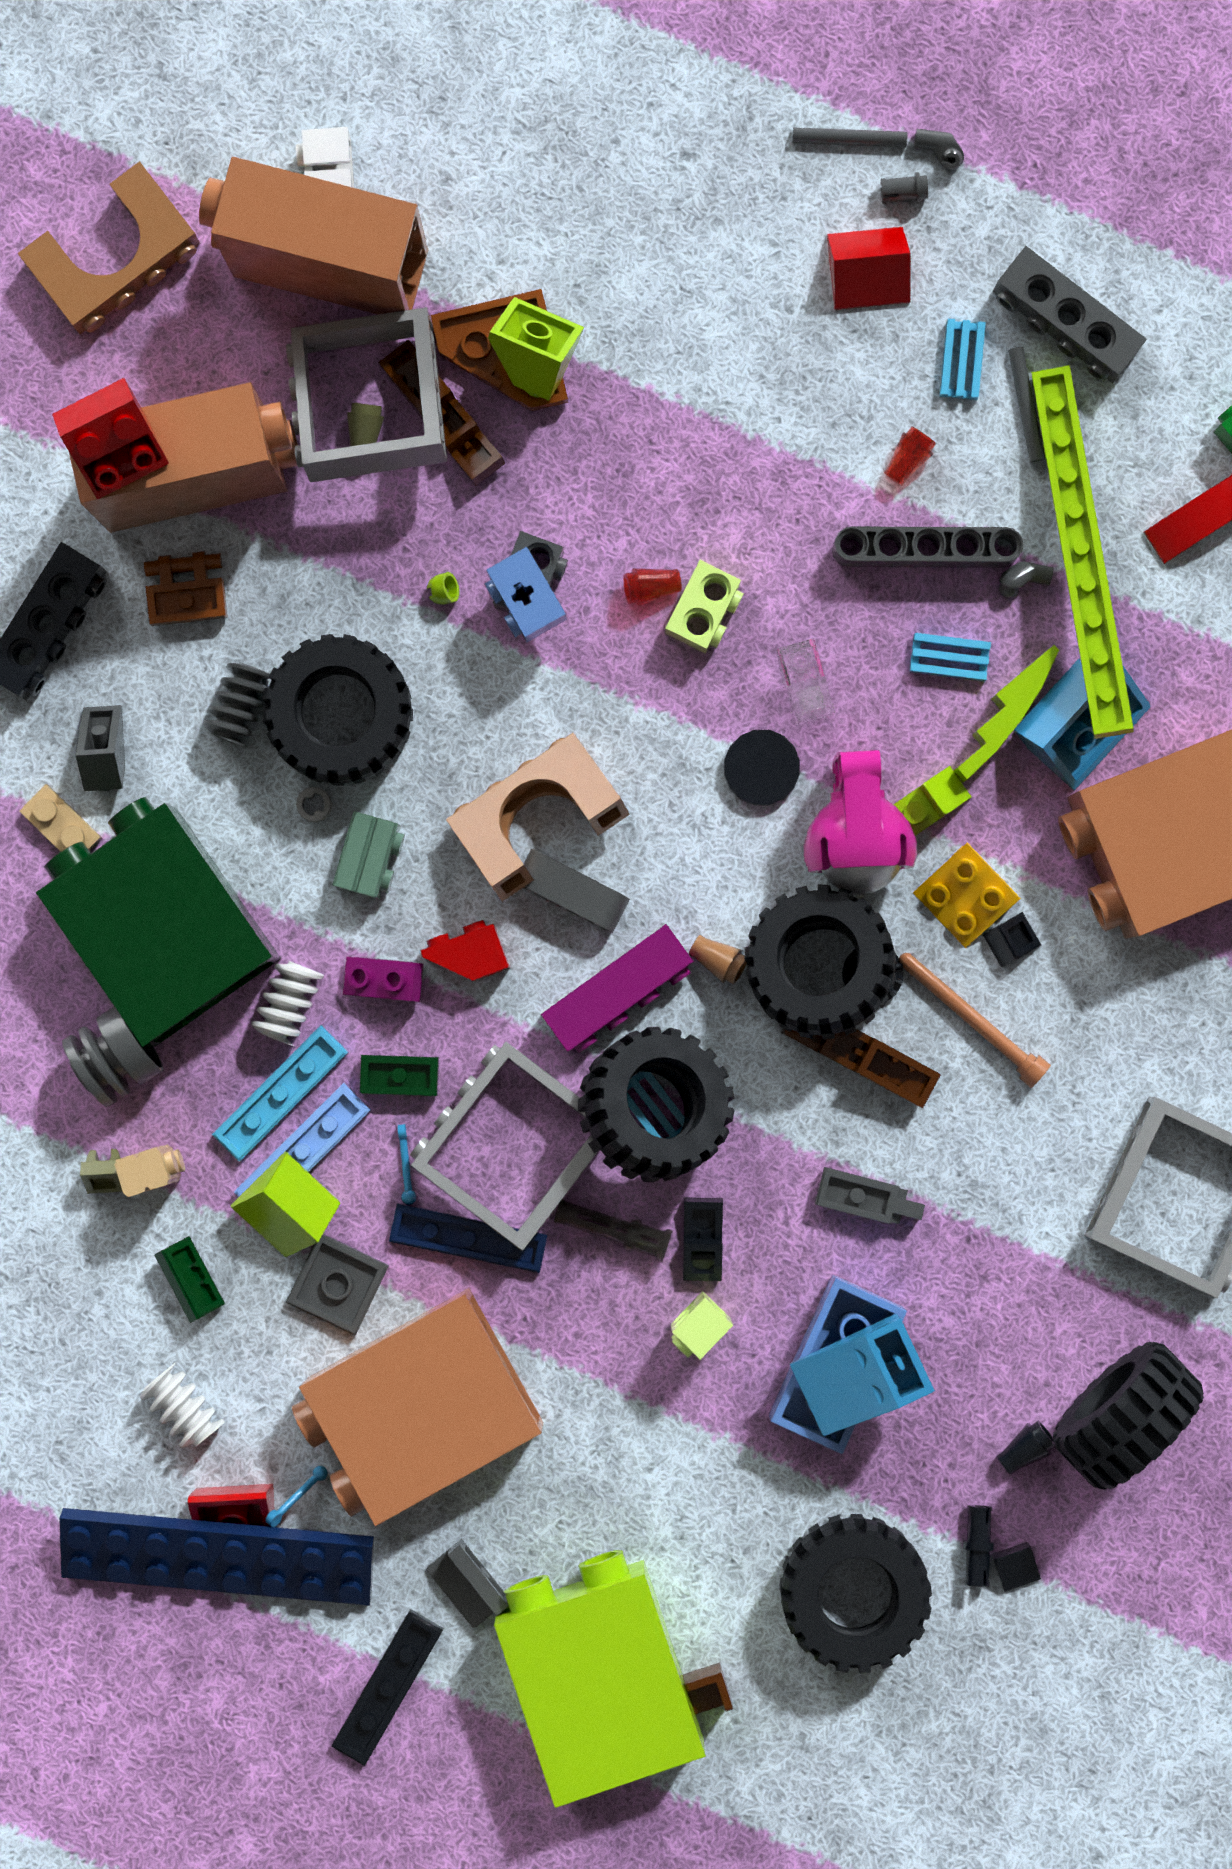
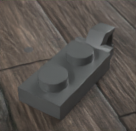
M828 1167L823 1168L815 1205L888 1224H891V1222L900 1224L902 1215L922 1220L925 1205L922 1203L906 1200L908 1190L902 1189L900 1186Z

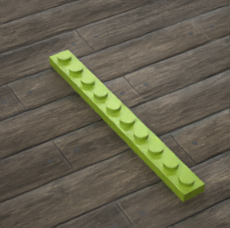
M1070 365L1031 372L1094 739L1133 733V721Z

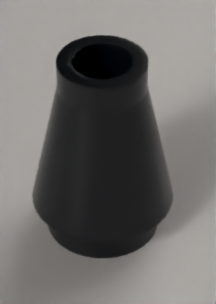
M1039 1420L1032 1425L1027 1423L1004 1451L997 1455V1458L1011 1475L1025 1466L1052 1455L1051 1450L1055 1448L1053 1437Z

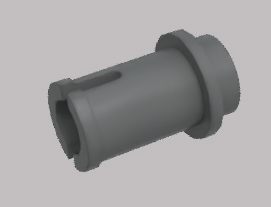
M915 172L912 177L881 178L880 180L882 204L916 200L918 204L921 203V199H928L927 175L920 176L919 172Z

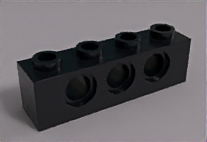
M60 542L0 638L1 686L26 701L30 694L36 696L40 692L46 681V676L43 675L50 662L55 664L62 657L66 649V644L63 641L71 629L76 631L81 626L87 614L83 610L91 597L96 599L106 585L107 579L104 576L107 571L101 565L65 543ZM69 582L75 583L76 591L73 597L68 600H61L59 596L61 587ZM46 615H54L56 621L54 628L49 632L41 633L39 629L41 619ZM27 647H33L35 650L34 660L28 665H21L19 662L21 651Z

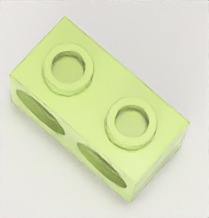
M699 560L665 628V634L705 654L710 645L717 648L727 628L721 625L726 612L734 614L744 593L738 591L741 580ZM711 583H717L724 588L726 595L721 600L713 601L705 596L704 588ZM693 617H701L708 623L709 628L702 635H694L688 630L687 622Z
M702 1291L671 1323L672 1342L688 1358L694 1353L701 1360L729 1331L733 1323L731 1318Z

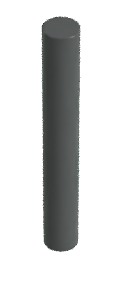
M793 127L792 143L906 147L907 132Z
M1016 347L1008 350L1029 461L1031 463L1042 461L1045 457L1024 348Z

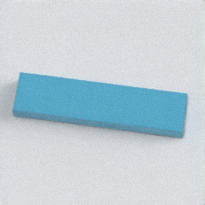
M320 1025L212 1135L240 1162L349 1052Z

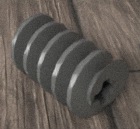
M228 663L226 668L234 675V678H221L220 682L228 689V692L217 691L215 693V698L223 705L209 707V712L217 719L204 720L203 726L212 735L246 748L247 746L238 737L239 735H252V731L244 723L245 721L257 722L258 717L250 711V708H263L264 703L256 697V694L263 693L264 688H268L262 683V679H270V674L244 663Z

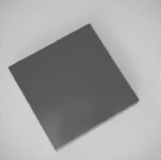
M323 1233L319 1242L312 1246L286 1303L356 1336L389 1264Z

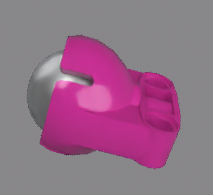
M880 751L837 752L832 765V771L835 774L834 792L830 793L831 801L819 811L808 827L804 842V861L810 873H823L839 889L842 887L852 891L854 894L872 893L888 885L896 877L900 869L914 867L917 858V840L910 822L896 806L885 799V791L880 790Z

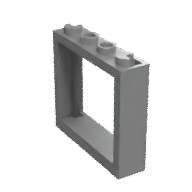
M427 307L291 328L292 344L286 345V353L289 366L294 367L295 377L289 378L291 398L293 401H297L298 410L292 412V423L295 434H300V445L295 446V458L298 468L304 467L310 483L447 462L434 330ZM415 337L424 435L316 452L307 353Z
M505 1042L501 1048L494 1045L481 1061L486 1067L477 1079L471 1075L457 1093L462 1097L461 1101L454 1110L449 1106L443 1110L434 1122V1125L439 1128L430 1141L423 1137L410 1156L415 1159L411 1164L413 1169L519 1250L523 1251L596 1155L588 1145V1143L593 1141L591 1135L518 1231L514 1230L428 1164L507 1059L586 1118L585 1112L578 1111V1099L580 1097L509 1043Z
M1149 1096L1084 1236L1218 1299L1220 1292L1225 1293L1232 1282V1230L1208 1281L1110 1235L1164 1116L1232 1147L1231 1132L1157 1097Z

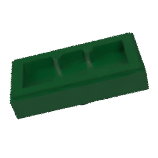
M190 1236L154 1254L190 1323L225 1304Z

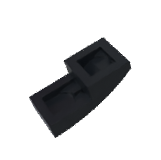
M684 1197L683 1281H722L723 1198Z

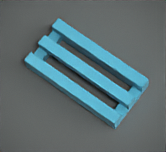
M947 319L939 397L978 400L986 322L970 323L971 321L969 320L958 322L955 319ZM954 330L961 331L956 389H949ZM976 332L971 390L967 391L964 390L969 333Z
M915 633L909 672L985 682L987 680L991 642ZM921 643L981 650V655L975 656L920 649ZM919 657L979 665V671L918 664Z
M638 1072L630 1079L627 1091L631 1087L635 1089L670 1135L666 1139L677 1136L681 1132L682 1127L678 1130L673 1128L639 1081L646 1078L682 1127L685 1119L684 1115L651 1072ZM627 1093L628 1107L646 1131L653 1136L662 1138Z

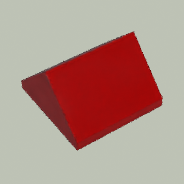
M903 227L827 234L834 310L910 303L911 252Z
M273 1484L196 1488L188 1496L191 1519L271 1527L266 1523V1517L269 1512L275 1510Z

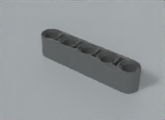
M851 526L844 528L838 533L833 543L832 553L836 562L846 567L1003 568L1015 562L1021 554L1024 544L1019 532L1008 527ZM854 539L860 545V553L853 556L845 554L840 546L841 541ZM883 539L893 540L898 545V553L893 556L883 554L879 549V542ZM928 539L934 542L937 549L936 554L925 556L920 553L917 546L918 541ZM961 539L969 540L974 546V554L972 556L961 555L956 549V542ZM1000 539L1008 541L1013 549L1012 555L1001 556L998 554L994 547L995 541Z

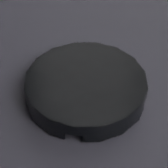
M752 730L742 734L730 745L724 759V777L729 789L740 800L752 805L769 806L782 801L794 789L800 775V759L794 745L784 735L772 730Z

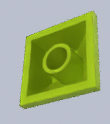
M514 297L491 329L488 339L513 385L525 390L531 396L541 397L549 401L564 376L584 327Z

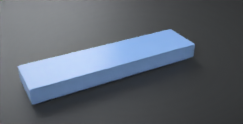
M343 1083L234 1193L239 1197L285 1151L310 1172L371 1109Z

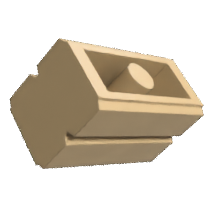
M168 1144L117 1159L114 1164L123 1194L127 1197L178 1182L181 1177L180 1172L185 1171V1164L179 1149L173 1150Z

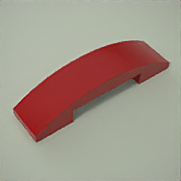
M1232 475L1143 532L1163 564L1232 521Z

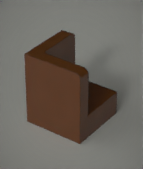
M720 1662L683 1674L684 1686L689 1694L695 1715L723 1705L726 1712L733 1710L732 1699Z

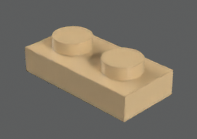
M45 784L19 811L60 852L78 842H84L88 850L91 851L102 839L48 784Z

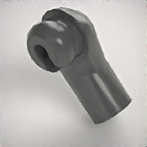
M916 128L914 148L932 150L941 165L949 170H955L963 163L964 153L951 133Z
M1025 561L1018 562L1001 574L999 578L1001 583L998 588L999 593L1007 598L1016 597L1019 593V588L1028 582L1050 586L1054 568Z

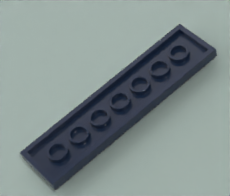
M63 1508L59 1518L61 1578L370 1606L374 1536Z

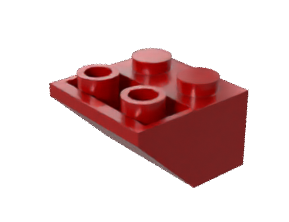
M125 378L52 414L60 438L97 500L169 464L150 423Z

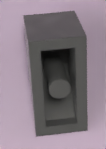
M121 705L83 708L76 760L84 791L123 789L125 750Z

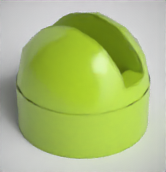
M441 573L429 580L427 589L431 588L432 596H429L431 601L442 605L458 600L459 585L452 573Z

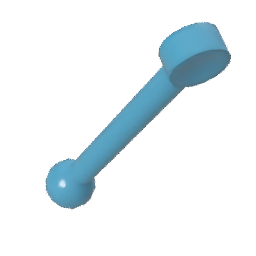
M406 1124L398 1125L404 1192L401 1199L405 1204L411 1205L416 1201L417 1196L412 1190Z
M324 1466L315 1467L312 1477L279 1509L269 1512L266 1517V1523L271 1527H276L280 1523L282 1515L317 1481L326 1479L328 1475L327 1469Z

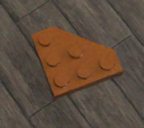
M542 289L430 315L441 357L530 411L569 403L563 378L549 401L541 397L531 396L525 390L514 386L488 339L491 329L514 297L547 311Z

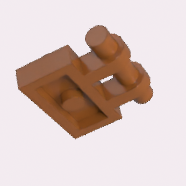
M205 551L193 552L192 556L172 558L171 555L158 556V560L144 562L146 577L160 575V585L145 586L149 624L151 626L228 618L224 580L222 577L208 579L209 569L223 567L221 553L206 555ZM194 571V581L174 583V573Z

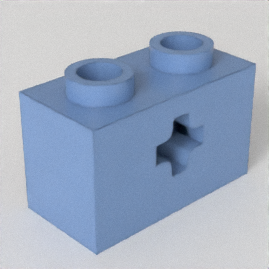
M528 547L523 548L486 570L490 580L484 584L495 604L503 601L509 614L504 616V619L514 637L522 634L527 643L567 620L566 613ZM521 588L525 593L532 591L529 595L531 603L526 606L521 600L514 602L517 599L516 591Z

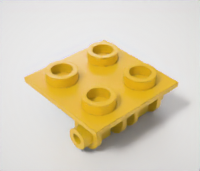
M968 842L960 847L949 860L913 892L965 948L1021 899Z

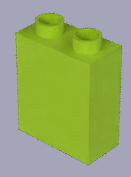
M622 1550L605 1552L583 1561L578 1565L583 1580L553 1590L548 1575L535 1576L508 1587L504 1590L509 1607L496 1616L494 1627L555 1808L706 1757L704 1737L689 1694L685 1689L683 1674L645 1561L641 1560L627 1565Z

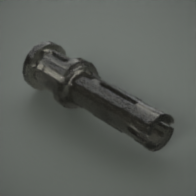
M564 1199L560 1201L554 1219L555 1223H561L589 1234L621 1243L627 1252L632 1253L636 1250L654 1256L657 1262L660 1263L664 1261L673 1233L671 1229L662 1231L643 1225L641 1219L636 1218V1220L632 1219L631 1222L567 1202Z

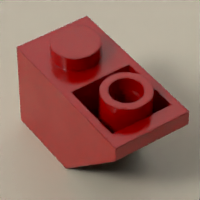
M484 920L462 927L464 934L450 939L448 933L431 938L426 941L428 948L420 950L423 958L472 981H477L510 968L495 925L490 924L486 926Z

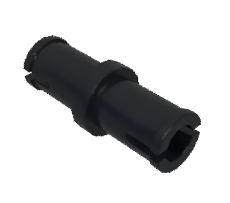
M967 1505V1540H963V1549L967 1550L966 1580L964 1584L976 1587H989L990 1551H994V1542L990 1541L991 1512L993 1507Z

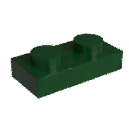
M361 1055L360 1093L438 1096L439 1057Z

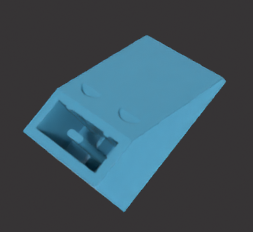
M897 1314L790 1363V1367L823 1436L899 1409L935 1392L907 1330Z

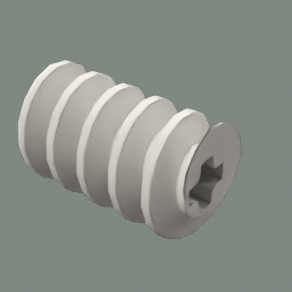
M289 961L288 964H275L274 968L282 975V978H270L268 982L277 991L276 993L263 994V997L271 1006L258 1007L257 1012L265 1020L264 1022L252 1021L251 1026L263 1035L294 1046L287 1039V1036L298 1037L301 1032L292 1023L306 1021V1017L298 1009L310 1008L312 1006L311 1001L304 994H316L318 988L310 982V979H323L324 975Z
M174 1363L144 1388L140 1398L145 1400L154 1396L155 1400L149 1410L155 1412L164 1409L165 1412L159 1422L165 1424L174 1421L175 1423L169 1434L174 1436L184 1433L185 1435L179 1444L180 1448L194 1445L195 1448L223 1425L225 1421L220 1419L212 1423L210 1422L215 1409L211 1407L200 1410L205 1397L201 1395L190 1398L195 1385L191 1383L181 1387L180 1384L186 1374L182 1371L172 1375L170 1372L175 1365Z

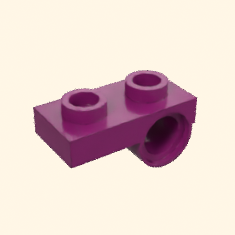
M346 956L343 995L420 1002L424 964Z

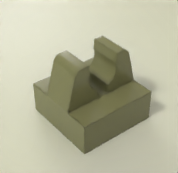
M111 1149V1157L105 1161H99L97 1151L90 1150L86 1161L81 1162L80 1177L87 1194L123 1192L114 1165L116 1160L121 1158L117 1149Z

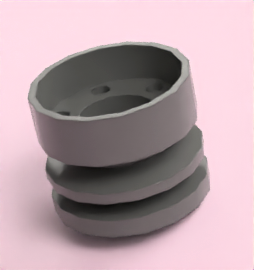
M115 1006L96 1018L101 1033L100 1037L87 1026H83L78 1030L81 1041L74 1035H69L62 1040V1046L76 1077L86 1090L92 1093L105 1107H110L117 1102L115 1091L121 1096H126L130 1093L125 1077L126 1074H129L131 1078L141 1085L164 1071L163 1063L155 1048L142 1047Z

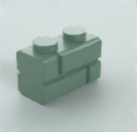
M353 811L332 885L376 899H380L382 892L388 893L394 876V871L388 870L392 855H400L405 834L399 833L400 825L392 821Z

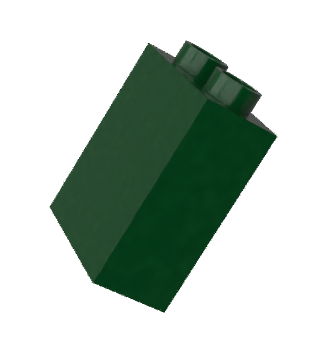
M143 797L120 810L108 821L116 837L91 853L84 842H78L48 861L44 869L53 881L38 890L36 894L142 1047H156L278 962L281 957L178 809L165 802L154 809L147 797Z

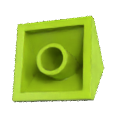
M285 1151L230 1206L284 1257H288L319 1242L339 1207L340 1201Z

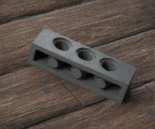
M1027 246L1018 254L993 289V292L997 294V301L1004 308L1011 312L1017 309L1028 318L1026 322L1031 329L1041 335L1048 333L1058 341L1056 345L1062 353L1070 358L1079 357L1088 364V372L1102 382L1107 379L1113 384L1147 340V338ZM1038 288L1042 290L1046 300L1043 302L1033 301L1028 295V289ZM1061 311L1072 313L1076 324L1070 326L1063 324L1058 318V313ZM1092 334L1100 335L1105 340L1106 348H1094L1089 343L1088 336Z

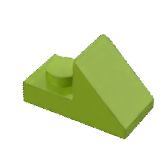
M948 766L893 805L910 822L916 836L970 799L971 795L951 766Z

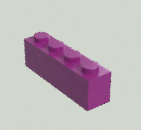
M665 924L541 1013V1016L567 1052L575 1048L578 1053H581L597 1041L593 1034L606 1025L610 1031L629 1018L625 1011L631 1006L638 1003L642 1009L660 996L656 988L668 980L674 986L688 976L691 971L687 966L694 961L669 926Z

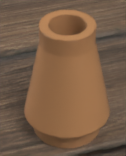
M702 935L696 938L689 951L690 956L697 959L722 983L728 981L734 985L747 965L742 949L707 939Z

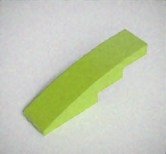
M1055 645L1049 648L991 698L1001 711L972 735L982 747L954 770L963 783L1000 748L1021 722L1043 687L1059 652Z

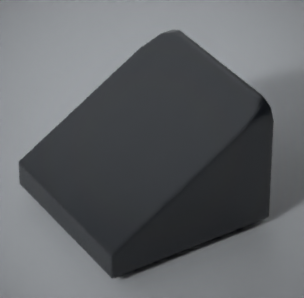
M1023 912L983 934L1001 967L1018 960L1041 946L1039 939Z
M1028 1542L991 1554L1004 1592L1041 1579L1032 1548Z

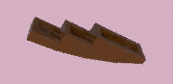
M408 339L378 363L423 420L416 348ZM438 375L446 451L472 483L477 486L503 466L505 461Z
M784 1028L782 1029V1034L921 1108H924L941 1076L940 1073L858 1029L849 1035H846L845 1031L836 1033L834 1039L824 1040L822 1035H813L812 1039L801 1037L797 1031L792 1030L789 1032Z

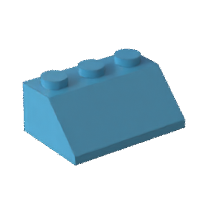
M1080 658L1014 729L1028 750L1074 791L1126 735L1094 739ZM1123 666L1134 726L1149 710L1151 705Z

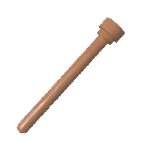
M910 953L900 955L899 963L903 964V968L1017 1066L1016 1071L1021 1074L1019 1078L1030 1088L1048 1071L1051 1064L1040 1055L1035 1057L1032 1053L1027 1055Z

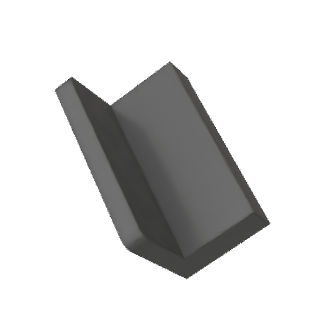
M462 1539L427 1567V1572L473 1628L479 1626L493 1613L498 1616L509 1607L503 1589Z

